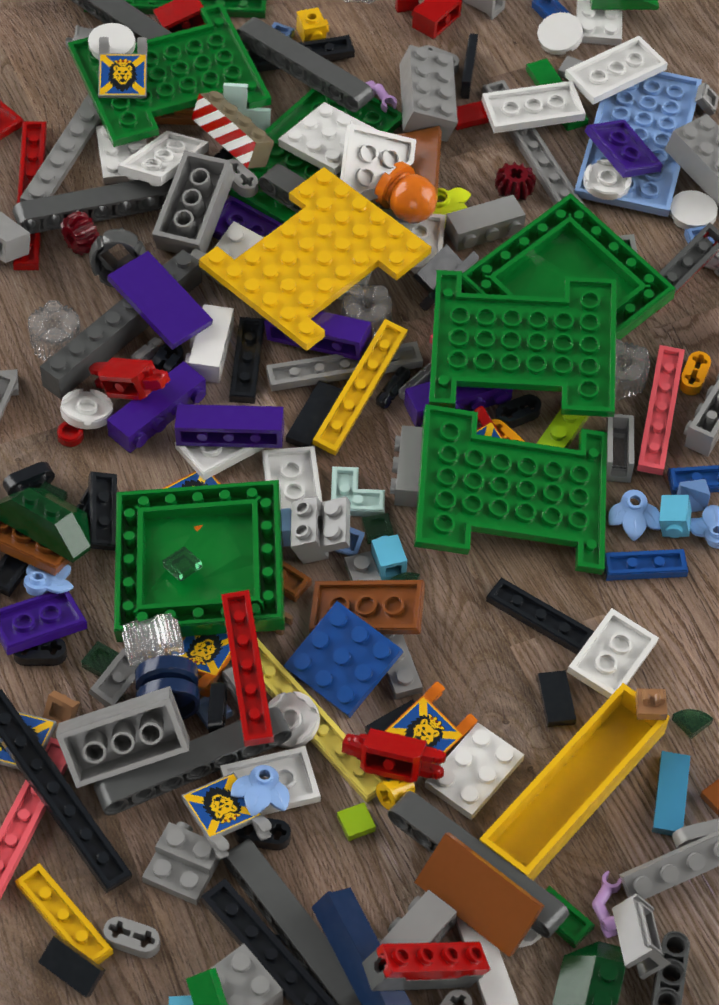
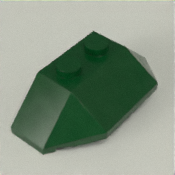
M26 488L0 500V521L72 563L90 551L87 513L46 489Z
M598 941L564 955L552 1005H618L626 970L621 947Z

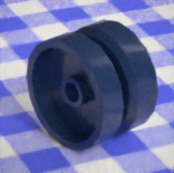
M175 655L157 656L145 660L136 668V697L170 686L182 719H188L197 713L200 708L198 668L192 660Z

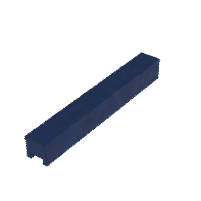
M351 887L325 893L311 908L361 1005H412L405 990L371 991L362 962L377 950L380 943Z

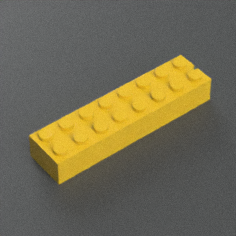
M622 683L482 835L479 841L534 880L665 734L670 716L667 715L666 720L637 719L636 692Z

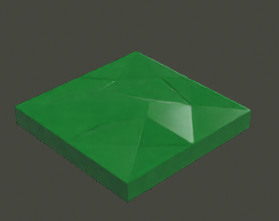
M571 193L463 272L461 288L466 293L564 298L565 277L617 279L616 343L674 299L676 290L669 281Z
M279 480L117 492L114 634L117 642L227 633L221 594L245 590L250 592L256 632L285 630L281 490ZM202 525L198 531L194 529L195 526Z

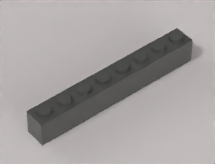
M184 250L180 251L163 265L187 293H190L202 283V268L199 267V260ZM123 298L40 366L42 386L62 399L68 392H71L91 375L89 371L90 365L96 362H107L150 325Z

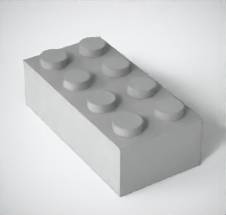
M409 45L399 64L403 131L411 132L440 126L442 131L441 141L447 142L458 123L453 56Z
M705 114L673 130L665 151L719 206V125L708 114Z
M184 150L152 233L157 249L177 254L182 250L190 254L194 248L204 253L207 252L235 178L230 160Z
M170 686L60 722L56 732L57 740L76 788L189 751L190 742Z

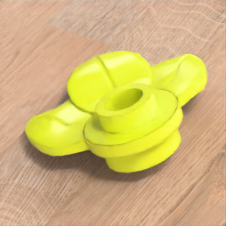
M438 188V200L444 201L437 202L433 214L446 215L467 208L464 203L471 197V193L463 188H453L449 191L444 188Z

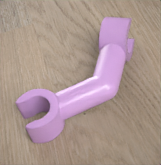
M373 80L365 82L371 87L374 95H378L382 101L381 109L383 112H387L388 106L386 103H390L396 109L397 99L394 96L388 95L382 84H375Z
M609 871L603 874L602 887L592 902V908L600 921L601 930L606 938L618 935L614 917L610 916L605 904L612 893L620 890L622 882L621 878H619L615 884L608 883Z

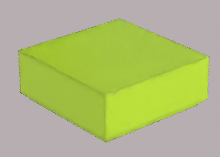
M365 802L337 812V818L348 841L376 831V825Z

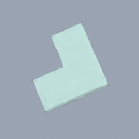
M224 83V98L229 103L235 105L244 116L249 117L252 123L259 129L265 131L270 126L271 108L249 109L247 107L248 84Z
M332 466L331 500L347 497L350 501V516L384 517L385 490L358 489L359 467Z

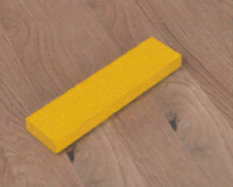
M40 863L15 880L18 889L61 938L98 965L114 954L113 948Z

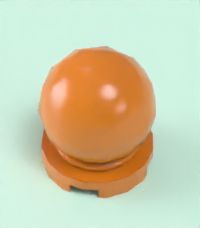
M403 161L395 163L394 166L396 168L390 174L385 172L377 183L374 194L378 196V199L375 201L383 208H391L392 212L400 220L408 223H420L428 219L436 209L438 201L436 188L429 179L415 174L413 167Z

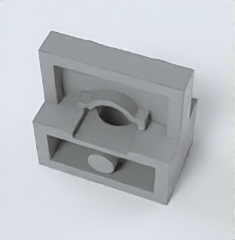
M315 496L292 502L290 547L303 564L329 559V552L350 547V501L347 497L321 502Z

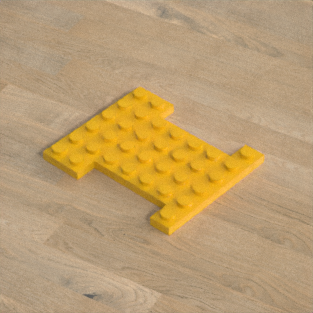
M325 167L289 192V200L302 210L234 260L216 246L199 259V267L306 351L325 337V330L311 320L314 316L377 267L397 281L430 255L432 248Z

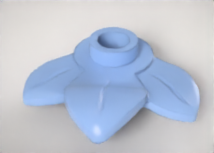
M639 490L625 492L621 502L613 505L608 513L609 525L617 526L622 524L625 533L632 541H636L647 527L653 530L661 529L659 522L660 512L656 507L648 503L644 493ZM630 499H637L639 505H633Z
M709 505L704 509L702 517L691 518L690 531L695 536L704 537L708 545L719 549V506Z
M29 564L26 568L27 575L24 577L23 582L26 592L32 596H39L48 593V591L60 594L72 590L74 586L66 580L71 572V566L67 564L54 576Z
M268 765L255 767L250 775L238 778L231 788V797L244 798L246 808L251 816H256L270 804L281 811H286L289 805V791L287 787L279 782L278 772ZM261 776H266V777H268V779L264 780V779H261L260 777H261Z

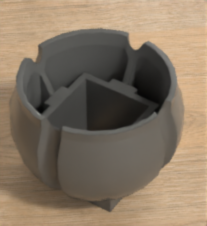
M122 227L120 229H111L98 236L93 242L89 253V263L95 276L99 275L100 282L113 287L107 280L108 275L145 253L146 249L143 242L138 240L134 233L124 230ZM116 244H122L129 252L128 255L119 261L109 252V249Z

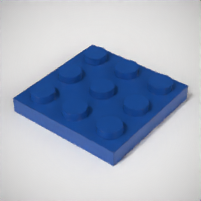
M336 601L283 666L296 678L350 718L402 655L403 650Z

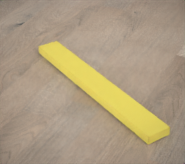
M257 638L266 692L272 699L278 694L293 691L301 692L310 697L317 706L320 715L319 729L310 741L366 803L377 796V784L388 780L383 776L364 772L360 768L361 760L342 753V743L346 734Z

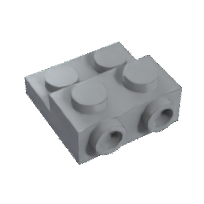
M179 821L176 825L169 822L155 846L156 852L142 876V882L197 906L221 859H217L205 835L201 836L194 833L193 828L185 822Z

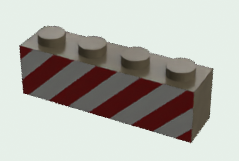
M217 91L199 93L191 119L246 168L266 167L274 141L266 135V132L252 123V120L244 116L235 105L229 103L223 94Z

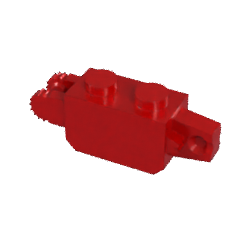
M111 358L108 362H96L89 367L90 374L98 376L94 380L96 387L104 389L109 398L141 400L146 398L152 391L163 389L165 384L171 380L168 372L156 369L152 360Z
M370 728L368 734H346L343 740L342 753L361 760L360 768L366 773L408 783L417 781L419 776L436 780L444 776L443 767L435 764H442L446 761L445 752L426 746L427 741L373 728Z

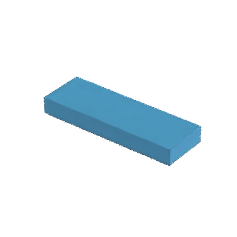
M666 751L661 752L652 827L653 833L672 836L676 830L684 827L690 755Z

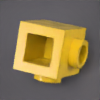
M319 7L297 11L296 29L302 42L326 38V33H329V24L327 19H323Z

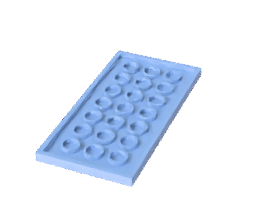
M661 72L600 101L593 124L625 119L663 164V167L657 173L633 176L628 193L619 199L602 200L594 197L587 192L583 185L584 171L588 165H593L598 160L607 158L589 138L574 194H578L581 199L668 217L681 166L665 151V147L673 130L693 120L697 104L695 98L702 79Z

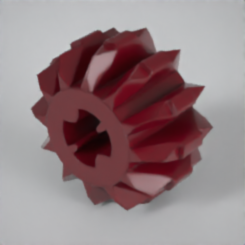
M515 161L512 165L505 163L503 168H499L496 173L495 189L498 190L499 196L514 195L517 201L519 198L526 201L527 197L534 192L535 174H533L532 168H525L524 163L521 165H517Z
M73 212L67 215L60 223L64 241L67 242L68 248H72L75 254L83 255L89 253L93 242L100 236L92 218H89L85 212Z

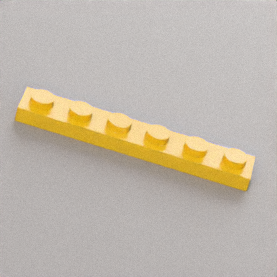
M384 319L313 438V445L336 456L408 332L407 329Z

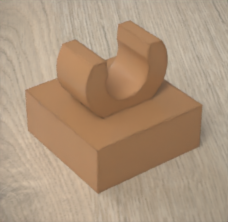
M637 688L635 693L637 719L666 720L668 715L666 689Z
M54 690L48 695L43 718L56 721L58 726L60 722L75 718L80 702L74 701L67 697V695Z

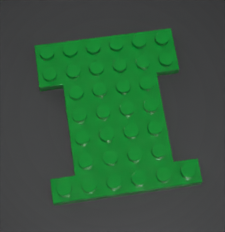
M222 3L200 8V15L205 25L147 40V98H98L99 60L89 50V37L68 42V50L113 147L159 135V127L154 117L195 107L199 93L217 91L223 94L224 83L248 84L247 107L249 109L272 104V98ZM137 42L132 54H137Z
M437 270L429 405L455 409L456 386L561 392L562 415L614 417L617 279L565 277L564 298L461 293L462 271Z
M429 404L425 405L414 547L468 555L471 532L576 547L575 571L603 574L605 570L607 432L582 428L579 433V450L478 435V412Z

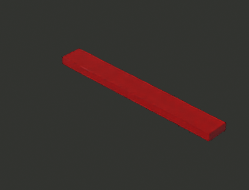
M47 121L22 122L17 203L20 202V197L45 161ZM41 232L30 234L29 254L13 260L14 271L39 270Z

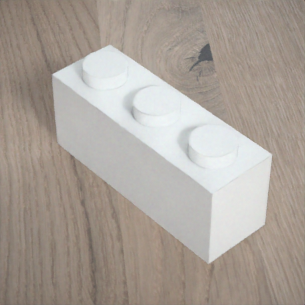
M204 304L203 309L213 319V323L190 339L192 351L186 354L185 363L202 375L206 382L220 383L234 327V308Z

